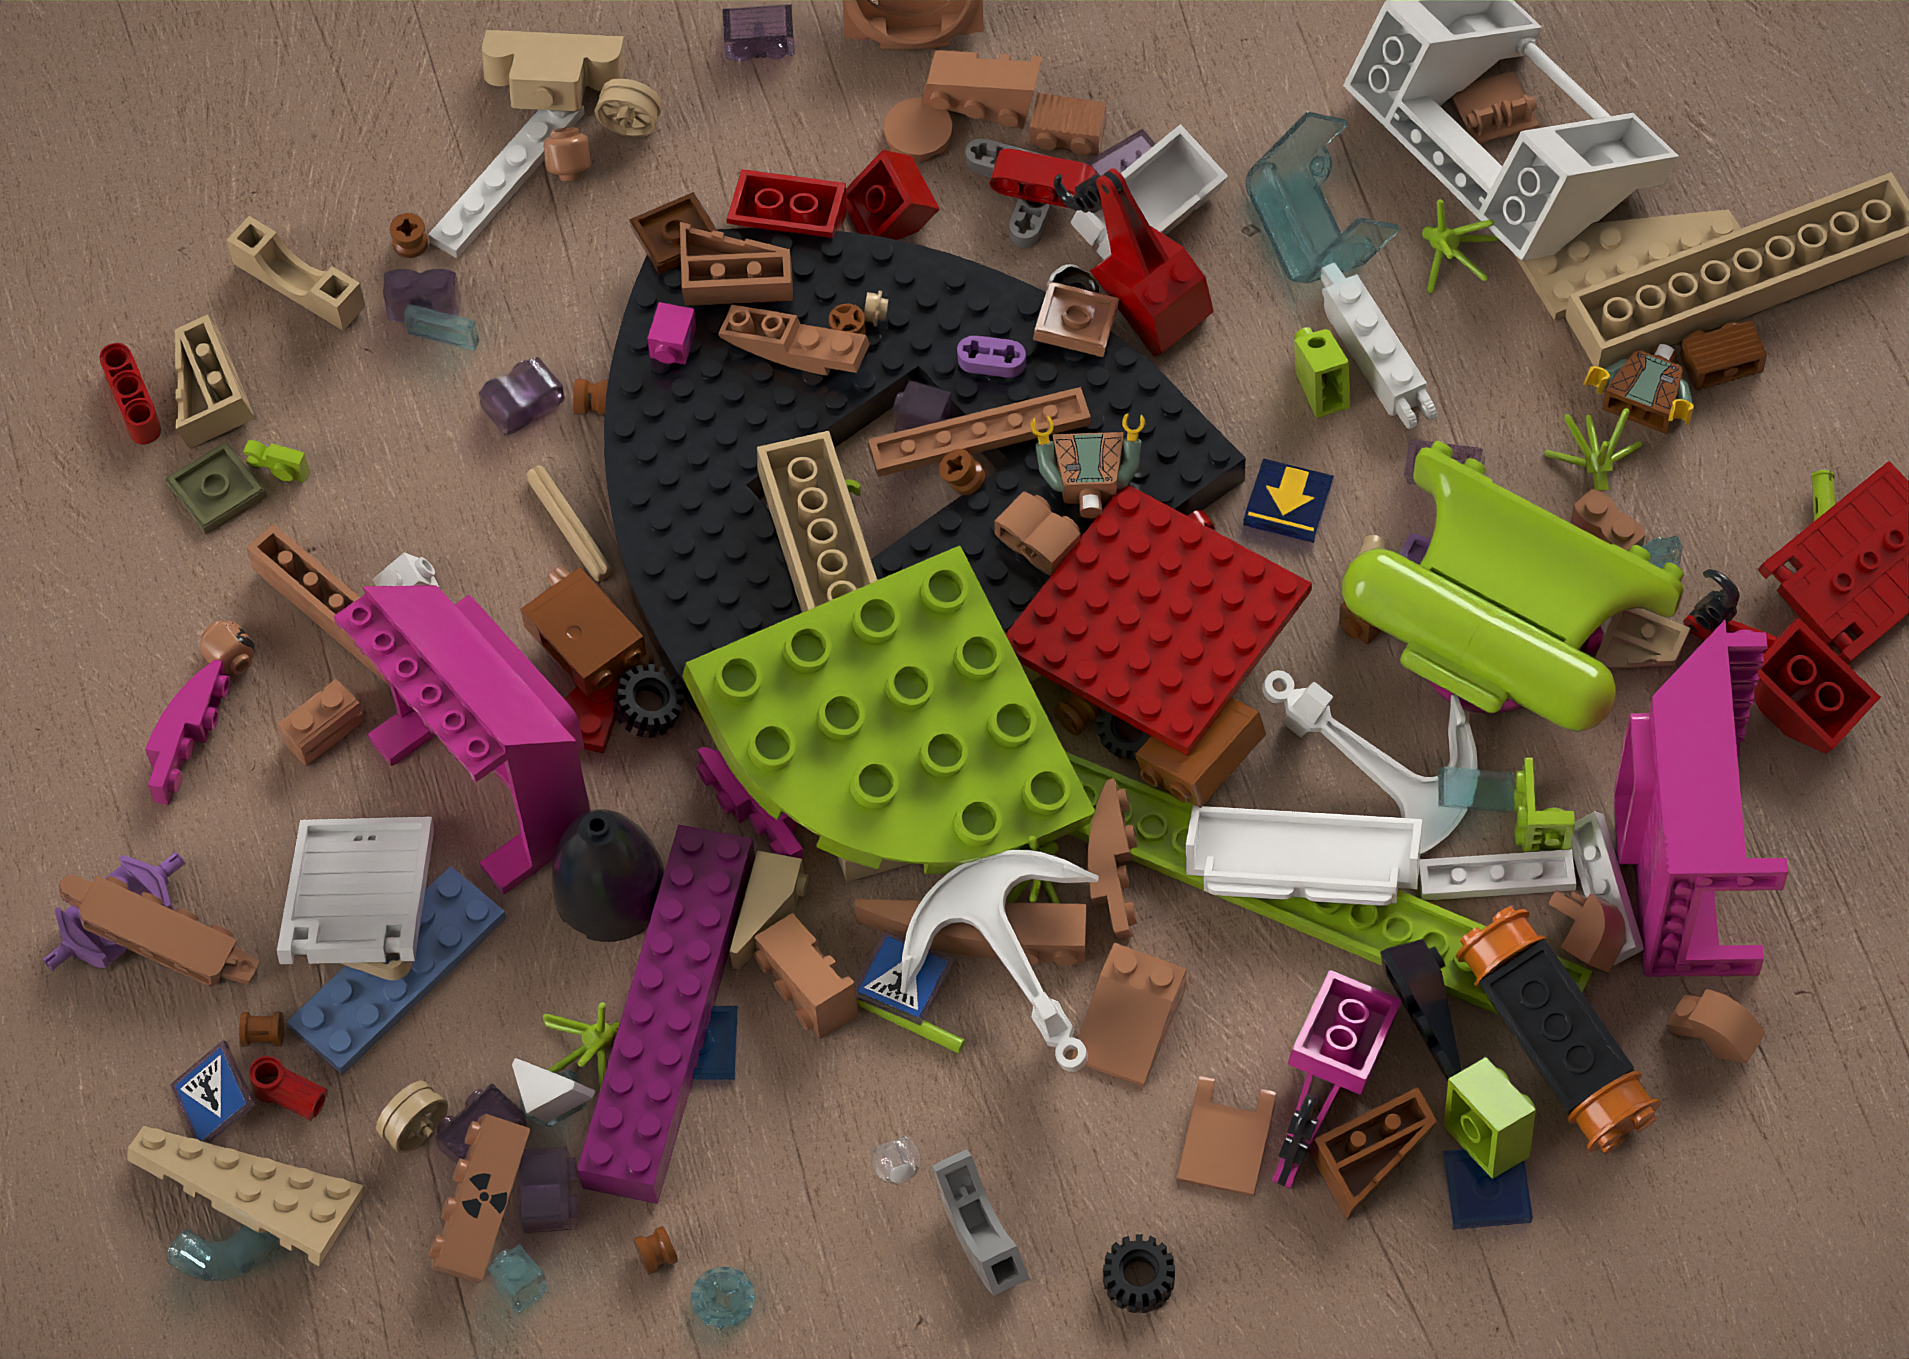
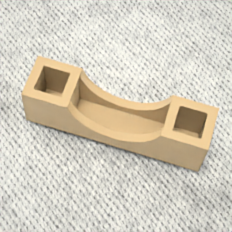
M248 216L227 239L234 265L342 331L366 307L358 281L333 266L328 271H321L309 266L288 249L277 232L251 216Z

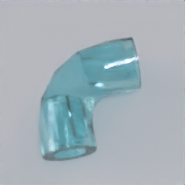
M243 1224L239 1226L232 1236L221 1242L208 1241L188 1229L181 1232L174 1240L167 1253L166 1262L182 1273L202 1281H228L249 1273L266 1258L277 1244L278 1239L268 1231L258 1233Z

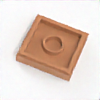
M1049 281L1033 340L1104 357L1120 298Z

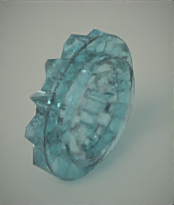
M716 1267L706 1271L697 1279L691 1292V1304L694 1313L703 1321L705 1326L709 1324L718 1327L720 1330L732 1325L738 1327L739 1323L746 1316H750L755 1302V1292L750 1279L741 1271L731 1267ZM717 1286L725 1295H734L730 1298V1310H727L726 1307L724 1308L721 1303L712 1304L717 1300Z

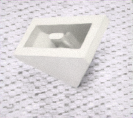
M517 1058L513 1061L512 1067L526 1113L540 1120L549 1122L592 1099L595 1090Z

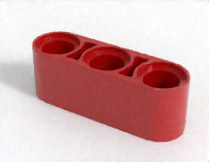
M1007 148L998 152L989 185L993 191L1004 196L1068 208L1055 191V176L1057 174L1062 175L1064 187L1074 196L1075 187L1091 176L1097 175V172L1092 166L1082 162Z
M117 342L108 344L100 352V364L128 434L138 444H150L161 433V426L154 404L128 346Z

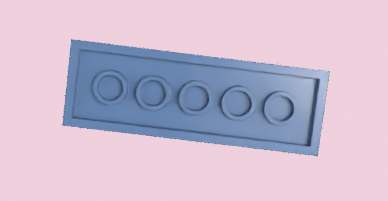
M450 866L425 890L415 961H412L413 965L410 972L401 979L387 980L345 966L286 1021L288 1028L343 1075L506 919L505 911Z

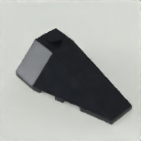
M1423 939L1387 948L1380 952L1383 970L1448 1082L1450 1077L1462 1070L1441 971L1445 967V963L1436 947L1433 946L1428 949Z

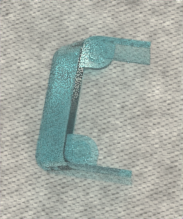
M1309 111L1249 170L1245 183L1247 193L1287 277L1293 282L1304 284L1321 280V268L1331 263H1335L1342 273L1365 265L1400 231L1397 224L1357 217L1341 233L1320 186L1328 179L1332 171V158L1327 146L1349 124L1346 119Z

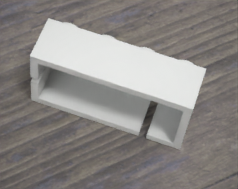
M1181 124L1121 172L1133 198L1149 225L1164 235H1167L1190 216L1194 209L1197 210L1213 197L1228 178V175ZM1103 209L1096 213L1076 211L1070 223L1091 246L1096 242L1100 245L1096 252L1105 259L1111 254Z

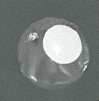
M907 1136L894 1139L873 1149L871 1156L872 1168L876 1175L886 1183L895 1185L906 1183L914 1178L920 1169V1150L915 1142Z

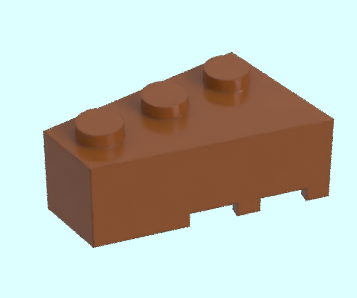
M1418 1087L1313 1140L1309 1153L1346 1219L1367 1200L1434 1128L1437 1120Z

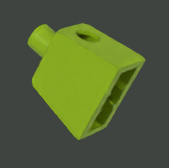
M1310 327L1298 330L1294 335L1295 371L1315 417L1319 418L1350 408L1349 361L1332 333L1327 329L1314 332ZM1322 374L1327 377L1325 384L1322 380Z

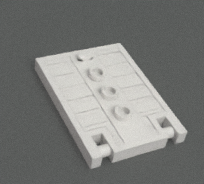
M432 817L300 820L277 947L279 963L293 964L295 955H307L309 964L386 962L387 953H400L401 961H415L434 835Z

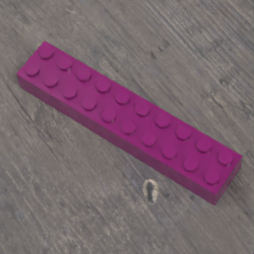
M678 824L578 1164L577 1172L582 1189L656 1204L659 1202L754 865L755 851L752 838Z

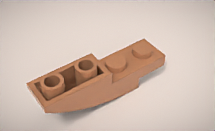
M731 305L718 333L720 338L765 359L828 376L831 369L857 373L870 344L867 336L863 334L800 324L797 315Z
M1115 779L1106 780L1095 808L1096 813L1092 819L1088 846V872L1099 876L1098 882H1089L1091 899L1096 906L1109 905L1113 930L1118 940L1133 937L1131 925L1138 924L1133 901L1126 902L1124 888L1130 887L1126 865L1119 866V863L1133 860L1131 848H1136L1138 845L1133 825L1126 826L1124 812L1130 811L1126 789H1119Z

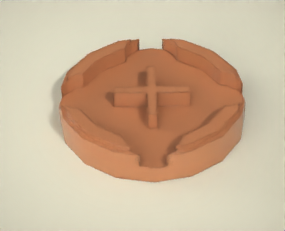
M923 98L904 100L892 107L884 119L883 136L890 150L912 156L915 162L930 160V157L937 153L938 156L941 155L952 142L953 122L949 112L922 104Z

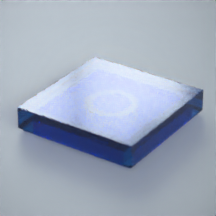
M1466 1149L1443 1151L1442 1157L1453 1230L1532 1223L1533 1215L1525 1161L1492 1179Z

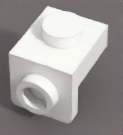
M407 553L401 554L372 579L376 586L437 585L439 587L433 576L435 570L429 561L423 557L418 558Z

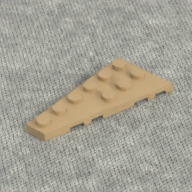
M1729 209L1599 222L1589 225L1555 255L1521 261L1515 254L1514 256L1553 320L1556 321L1566 317L1570 293L1737 231L1741 227Z
M143 1126L128 1147L127 1160L162 1180H176L184 1185L183 1191L193 1197L199 1194L212 1200L211 1207L258 1233L268 1231L280 1238V1245L292 1251L297 1247L308 1254V1261L317 1266H320L363 1198L364 1185L353 1183L343 1178H335L313 1172L306 1168L283 1164L269 1158L246 1154L232 1148L209 1144L195 1138L172 1134L158 1128Z

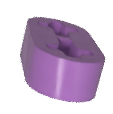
M968 336L963 338L957 347L958 364L964 371L970 373L1015 377L1020 375L1026 367L1025 349L1023 345L1013 340ZM972 350L979 352L975 358H969ZM1008 355H1014L1011 363L1005 362Z

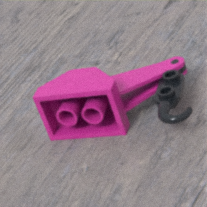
M1329 970L1293 1046L1287 1063L1290 1066L1307 1072L1296 1111L1287 1130L1289 1134L1286 1136L1278 1156L1281 1159L1272 1182L1291 1189L1300 1166L1342 1087L1360 1095L1364 1093L1402 1002L1401 999ZM1315 1076L1335 1084L1317 1118H1314L1319 1100L1317 1095L1310 1093Z

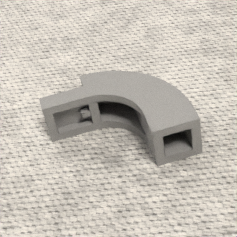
M966 1149L932 1165L931 1168L940 1189L938 1194L950 1223L973 1268L991 1294L995 1296L1028 1280L1029 1277L1018 1247L1000 1224L986 1195L970 1152Z

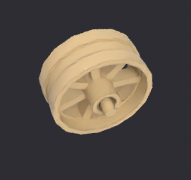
M624 78L612 79L604 84L595 107V115L598 121L608 130L621 136L638 138L652 134L662 109V101L658 94L647 85L635 80Z
M422 1080L414 1082L402 1089L384 1108L377 1121V1134L384 1140L389 1141L391 1147L397 1153L411 1152L431 1137L440 1126L447 1113V1100L440 1094L435 1093L433 1087Z

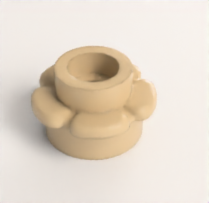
M879 291L878 294L867 292L864 316L866 322L874 323L873 326H877L878 320L885 321L888 299L882 298V291Z

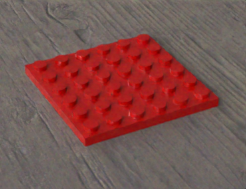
M1127 485L1126 488L1117 490L1116 495L1103 508L1102 514L1096 517L1080 538V542L1068 553L1005 635L1021 664L1189 756L1311 593L1312 583L1138 489Z

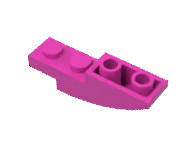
M213 660L193 676L171 700L152 731L145 751L151 767H154L148 787L156 803L169 805L173 792L177 793L180 789L182 782L181 768L184 760H189L191 757L193 741L206 743L210 730H215L219 719L218 706L221 698H226L230 687V677L226 675L222 661Z
M707 747L698 749L700 765L696 767L697 772L706 786L712 784L718 792L716 798L722 810L726 814L732 812L739 824L749 818L755 831L759 835L764 833L771 842L768 844L771 853L800 858L804 866L803 848L792 834L798 830L797 822L786 813H783L778 820L773 818L745 790L729 769L720 752Z

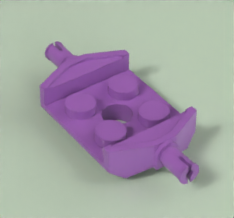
M174 852L159 866L154 867L125 855L118 858L121 866L108 876L125 882L128 885L127 889L141 895L142 892H147L163 901V906L173 910L166 886L169 884L167 877L186 864L177 852ZM70 906L63 912L60 907H57L54 911L63 941L60 942V946L45 958H42V960L51 971H54L70 956L74 960L79 958L95 967L106 968L128 949L83 929L79 909Z

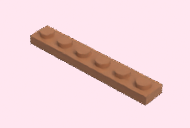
M1081 387L871 438L868 439V448L877 477L941 462L947 453L955 449H963L969 454H974L1038 438L1030 429V423L1034 418L1037 431L1045 433L1048 429L1046 416H1049L1054 423L1053 431L1049 434L1051 435L1091 425V416Z

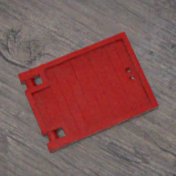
M1890 461L1881 466L1758 568L1759 573L1765 579L1769 578L1772 574L1781 583L1776 590L1779 595L1827 645L1832 641L1835 642L1842 650L1838 656L1847 665L1909 615V481ZM1789 562L1797 572L1792 574L1785 564ZM1849 628L1858 638L1853 641L1845 630Z

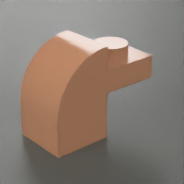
M1555 890L1548 904L1575 920L1561 948L1586 964L1609 973L1625 941L1626 927L1622 913L1612 902L1591 893L1587 898L1576 891H1572L1571 895L1568 896Z
M1709 989L1705 990L1702 997L1683 995L1666 1023V1026L1673 1035L1703 1039L1717 1059L1743 1063L1749 1061L1765 1034L1763 1028L1745 1007L1732 998Z

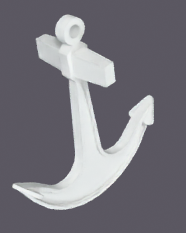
M1273 671L1265 678L1262 684V692L1266 699L1272 703L1284 702L1286 716L1282 723L1300 738L1307 732H1321L1395 800L1400 808L1402 818L1422 819L1420 856L1440 844L1459 824L1472 800L1477 779L1478 762L1471 727L1457 695H1451L1448 726L1450 751L1448 768L1444 773L1435 777H1423L1411 772L1333 719L1329 708V703L1333 696L1314 681L1308 688L1294 689L1293 678L1284 671ZM1272 683H1281L1284 687V691H1275L1272 686Z
M1006 850L1000 854L964 863L956 867L930 889L918 905L911 919L902 954L900 992L907 993L924 964L934 936L941 928L951 923L960 922L973 925L982 933L1032 1003L1033 1011L1031 1018L1042 1033L1047 1045L1056 1048L1055 1056L1058 1064L1068 1072L1082 1069L1088 1061L1086 1047L1081 1040L1072 1038L1075 1029L1064 1014L1059 1002L1050 999L1043 992L1008 921L1005 903L1007 895L1012 888L1022 881L1037 879L1060 883L1098 882L1099 876L1067 860L1031 850ZM1071 1049L1077 1050L1078 1055L1075 1059L1068 1060L1065 1058L1066 1052Z

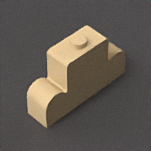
M486 30L482 43L484 80L494 86L509 85L511 107L518 109L578 111L581 108L586 86L601 91L606 82L612 79L623 78L626 65L624 36Z

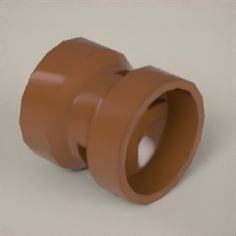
M575 379L573 389V410L575 415H586L591 411L605 416L608 379H601L597 383H590L587 379Z

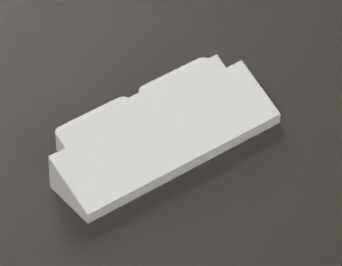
M1193 806L1186 840L1187 875L1204 876V891L1212 895L1269 899L1303 897L1310 901L1366 905L1397 903L1398 888L1417 889L1422 819L1208 806L1199 808Z

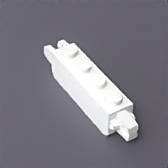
M1335 263L1322 267L1321 281L1325 286L1322 289V294L1324 296L1326 316L1388 414L1391 416L1398 414L1408 429L1417 426L1415 413L1411 410L1415 406L1419 407L1426 419L1432 420L1436 418L1437 411L1435 405L1426 392L1427 382L1359 276L1356 274L1345 278Z

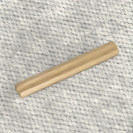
M537 465L533 469H529L526 473L527 481L593 579L601 582L605 578H609L612 574L610 564L545 468Z

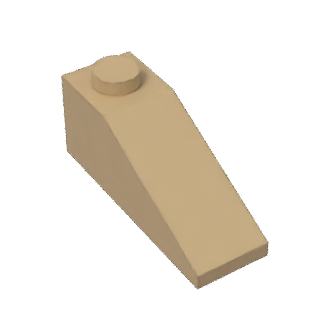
M757 850L730 948L732 969L740 970L753 956V953L756 952L754 936L790 915L796 908L798 897L805 896L809 875L804 874L802 859Z

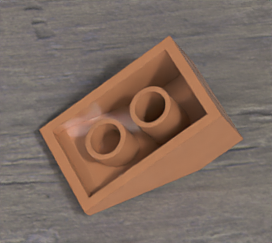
M1114 943L1099 976L1078 1037L1085 1045L1088 1053V1061L1085 1066L1144 1087L1185 992L1187 968ZM1075 1049L1071 1060L1075 1059L1078 1055V1051Z

